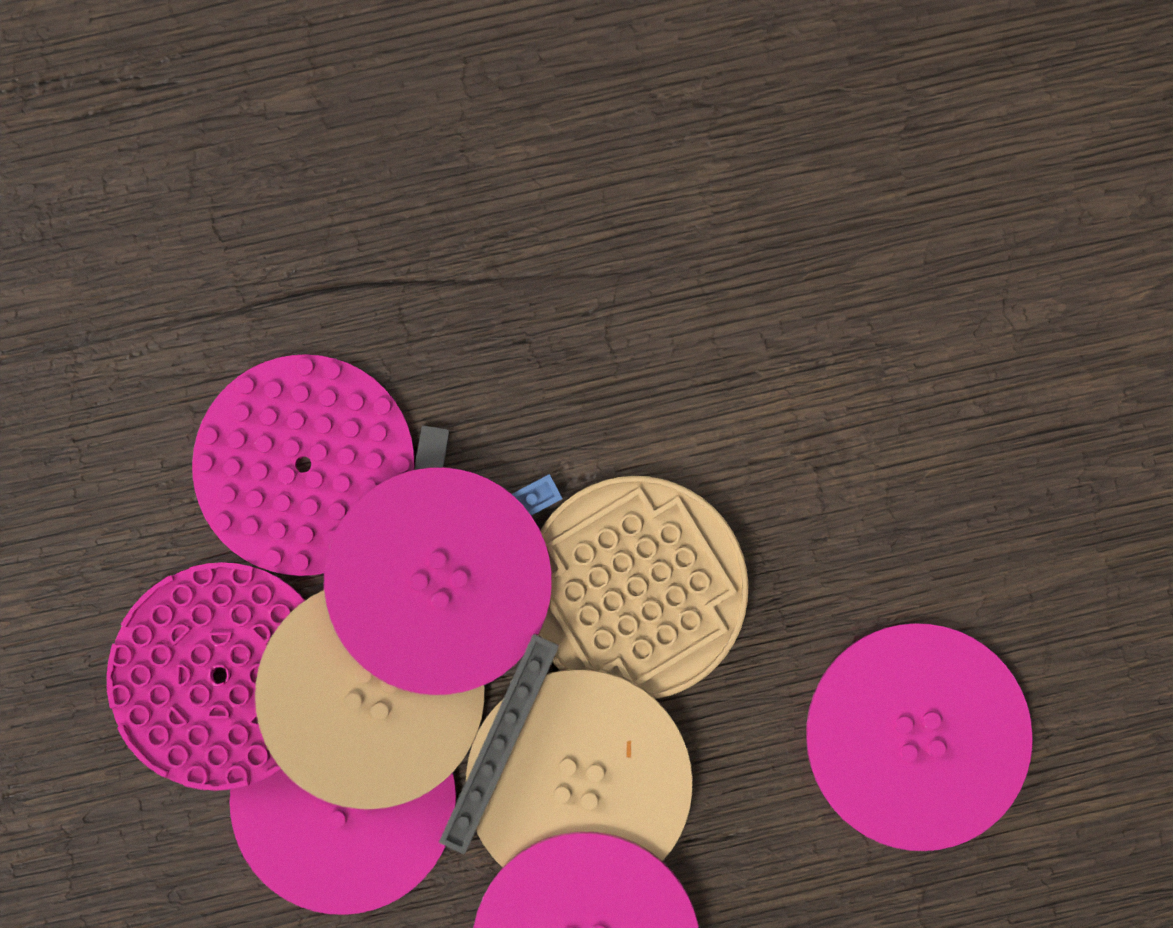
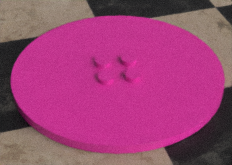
M425 468L402 473L387 479L363 495L351 507L338 526L328 550L324 571V593L329 617L337 636L350 655L365 670L385 683L405 691L427 695H449L469 691L495 680L513 667L523 657L532 635H538L542 628L550 603L552 587L550 559L545 541L537 524L525 507L511 493L493 481L475 473L452 468Z
M902 624L883 628L857 640L846 648L827 668L816 687L809 707L806 724V743L808 758L816 783L830 806L843 820L863 835L881 844L911 851H931L967 842L993 826L1005 814L1019 794L1028 772L1032 753V726L1026 700L1015 677L998 656L985 645L964 633L947 627L932 624Z
M283 770L263 781L249 786L230 789V815L233 831L238 846L253 872L273 892L299 907L320 913L340 915L357 914L383 907L401 898L417 886L434 867L445 848V845L439 843L456 805V785L453 772L431 791L416 799L392 807L378 809H357L327 802L301 788Z
M571 832L539 841L512 858L499 871L484 894L477 911L474 928H698V922L692 903L681 882L671 869L649 850L630 840L608 833Z

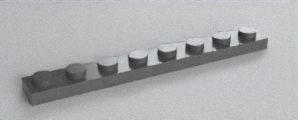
M537 634L532 635L439 843L465 855L560 645Z

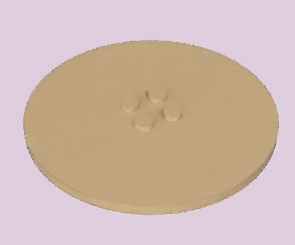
M628 476L613 478L591 485L570 497L554 511L541 528L540 532L545 541L550 559L552 587L547 615L538 635L560 645L552 661L560 671L589 669L606 672L634 683L652 697L658 699L681 692L705 678L720 664L735 643L744 621L748 602V577L744 556L732 529L712 505L693 491L676 483L653 477Z
M323 590L295 608L271 637L258 669L255 693L256 713L263 739L272 757L290 779L301 788L320 799L340 806L357 809H378L403 804L424 795L443 782L457 768L469 751L478 732L484 706V685L461 693L427 695L405 691L376 678L365 670L343 646L330 620Z
M570 669L548 673L476 832L491 856L502 867L529 846L546 838L571 832H600L619 836L642 846L663 861L673 849L682 833L691 804V764L682 735L663 706L644 689L626 679L606 672L589 669ZM503 699L487 716L476 735L468 758L466 781Z

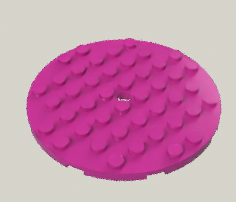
M319 355L279 357L263 362L234 379L216 397L205 414L197 433L192 460L193 482L197 500L206 521L218 538L230 550L255 566L276 573L297 576L324 574L326 558L333 536L351 507L363 495L380 483L415 469V451L409 427L402 411L390 394L374 378L355 366L334 358ZM307 457L311 461V468L305 473L299 472L296 465L299 459Z
M222 562L197 565L173 576L170 575L143 594L123 619L122 627L118 632L115 643L111 646L107 666L109 706L113 710L120 735L136 757L160 776L183 784V786L201 790H229L249 786L281 771L282 769L272 757L259 727L255 701L256 680L263 653L271 637L284 619L301 603L306 601L304 597L285 581L266 571L247 565ZM219 667L226 669L227 673L226 681L218 684L213 679V673Z

